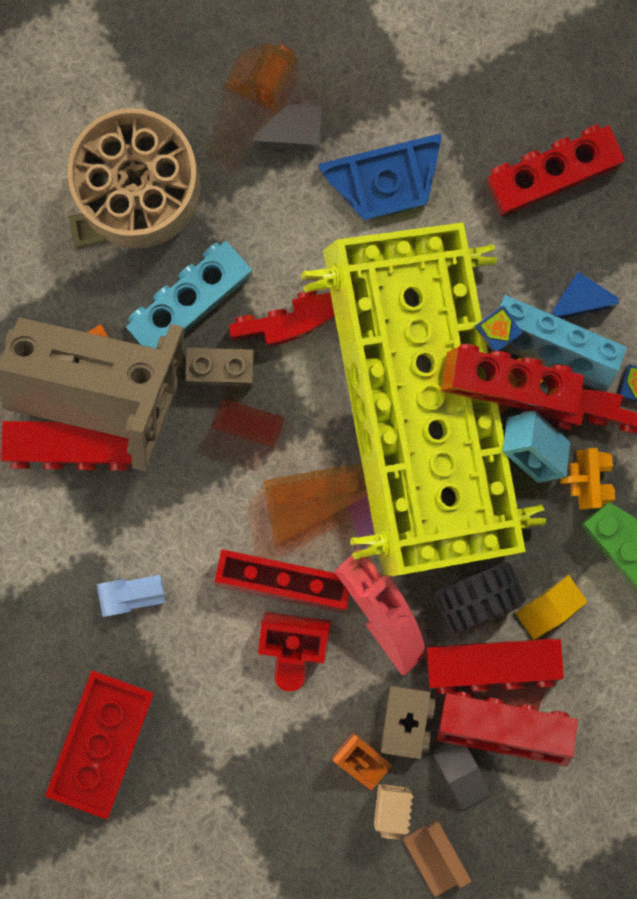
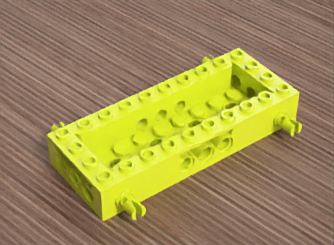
M464 222L337 239L323 249L326 269L305 270L301 274V279L318 280L303 287L306 293L330 288L375 535L353 537L350 539V545L367 546L365 549L352 553L355 560L362 557L379 555L382 576L389 575L391 577L523 553L526 551L521 529L544 526L546 524V518H530V515L544 511V507L541 504L517 509L508 456L503 453L504 434L498 404L441 392L448 351L459 347L460 344H470L478 346L479 352L488 353L487 343L474 326L482 320L472 268L495 266L497 257L481 256L495 250L492 244L475 248L468 247ZM406 289L414 290L417 293L419 302L416 307L406 304L404 300ZM419 355H424L430 360L431 369L428 373L418 370L416 359ZM478 365L477 374L480 379L485 381L486 371ZM432 421L440 423L443 428V436L439 440L432 438L429 434L428 427ZM444 488H450L455 493L456 500L451 507L446 506L441 500V492Z

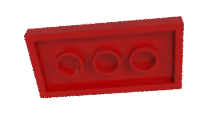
M91 670L45 797L108 820L155 692Z

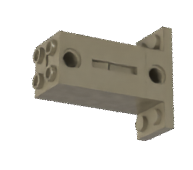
M19 317L14 329H9L5 339V350L0 355V396L2 408L129 438L127 453L132 455V468L146 472L185 368L183 327L170 324L166 336L160 337L156 349Z

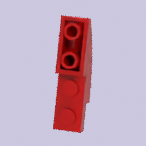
M317 290L297 293L298 298L292 299V313H287V309H277L267 312L268 317L255 319L254 315L235 318V323L229 324L232 341L265 335L266 346L269 348L294 341L317 331L335 319L331 293L317 294Z
M582 390L579 413L577 415L561 418L539 413L544 419L553 421L552 426L554 428L571 431L572 426L579 427L583 416H587V422L590 424L606 427L607 422L620 425L619 431L637 435V412L620 408L623 397L620 394ZM514 408L513 411L520 412L522 414L523 412L528 410Z

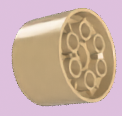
M136 108L109 112L90 123L79 135L71 150L67 174L72 197L88 224L108 241L128 248L154 247L178 235L192 219L200 197V177L192 148L183 132L164 116L149 110ZM133 131L132 144H125L122 133ZM150 137L154 139L155 144L151 150L141 151L137 148L140 139ZM110 142L121 144V150L115 156H108L104 153L105 146ZM169 142L177 149L168 155H159ZM95 155L103 160L104 164L93 165L88 164L91 156ZM130 162L129 166H127L124 170H121V167L124 164ZM165 163L173 164L176 167L174 174L168 178L158 175L159 167ZM99 172L106 173L109 178L104 186L95 187L91 184L95 174ZM132 174L136 177L141 176L142 184L138 187L134 183L129 185L131 183L129 176ZM166 186L185 190L181 202L165 193ZM151 194H158L163 197L162 204L156 209H150L145 206L146 198ZM107 195L106 203L94 213L89 204ZM121 198L128 200L129 208L127 211L120 214L112 211L114 201ZM135 210H143L148 228L134 230Z

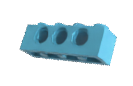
M227 241L221 245L218 242L211 245L203 253L205 257L203 261L196 267L193 264L188 265L179 273L178 278L180 280L171 288L168 285L164 286L153 296L155 302L146 310L140 307L128 318L130 323L126 328L140 345L157 349L160 337L166 336L170 324L182 326L185 334L253 275L252 269ZM209 269L219 270L222 273L221 280L217 284H207L203 280L206 271ZM191 290L197 294V299L193 305L183 306L179 303V296L183 291ZM159 312L170 313L172 320L167 327L159 328L154 325V318Z
M504 295L499 307L504 305L523 333L501 349L521 358L541 360L542 366L553 368V365H565L572 367V372L584 375V385L598 391L607 392L620 369L626 346Z

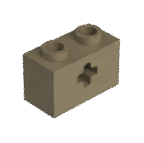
M186 349L185 381L187 384L253 386V350Z
M389 685L380 747L381 753L421 759L422 751L428 752L431 732L425 731L427 718L433 719L435 699L430 698V691ZM407 713H412V718L418 722L416 726L410 727V731H405L404 725L399 723L400 718L405 719Z

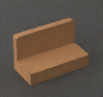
M437 819L403 838L406 847L434 896H438L456 885L461 888L472 882Z

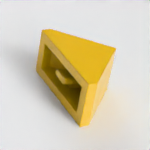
M567 575L514 613L533 640L565 622L588 601L570 575Z

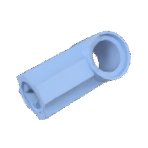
M161 575L130 581L121 579L96 584L102 617L132 612L131 609L166 603Z

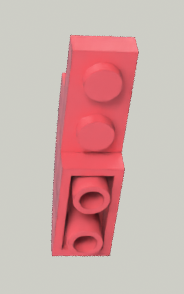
M351 555L334 572L369 619L365 623L369 631L400 674L406 675L426 655L425 644L417 622L389 575L382 576L369 557L355 560Z

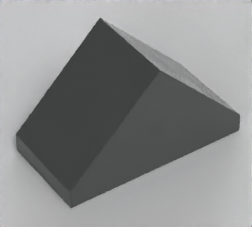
M445 743L431 750L462 810L492 795L467 747Z

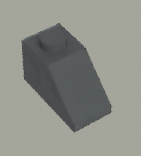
M304 99L297 100L296 104H288L254 134V147L319 151L322 106L316 105L315 101Z

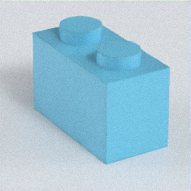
M525 411L522 414L507 417L503 453L537 483L567 477L570 442L536 411Z

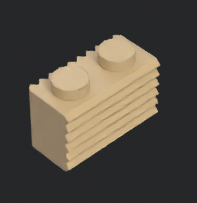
M378 784L374 827L375 831H380L381 837L400 840L402 834L406 835L410 832L408 828L411 825L409 822L411 819L410 813L412 812L410 806L413 805L411 799L414 796L408 787Z

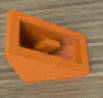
M355 732L349 736L332 756V760L371 791L393 766Z

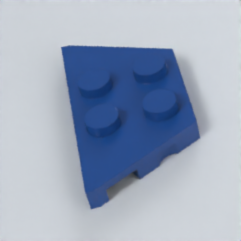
M439 133L320 163L318 168L321 174L363 222L421 208L428 204L442 136Z

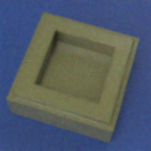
M82 213L68 216L75 249L107 243V239L94 231Z

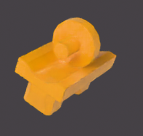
M598 448L576 450V463H569V476L560 478V484H570L571 496H578L579 510L602 508L603 504L614 502L615 489L613 485H600V472L612 471V454L598 452Z

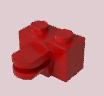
M265 612L261 622L258 654L276 657L274 679L280 689L287 692L300 689L307 677L308 661L324 664L328 653L332 620Z

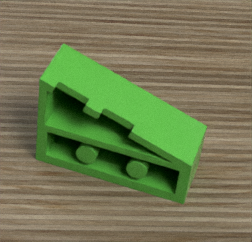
M608 502L603 504L602 508H598L579 525L637 592V519Z

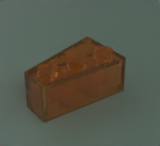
M265 43L240 53L223 86L278 114L286 106L298 83V58L294 56L295 52L280 43H277L276 47Z
M362 463L263 480L275 547L368 496Z

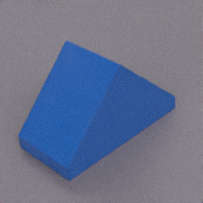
M577 272L550 314L563 319L615 308L619 301L617 296L580 272Z

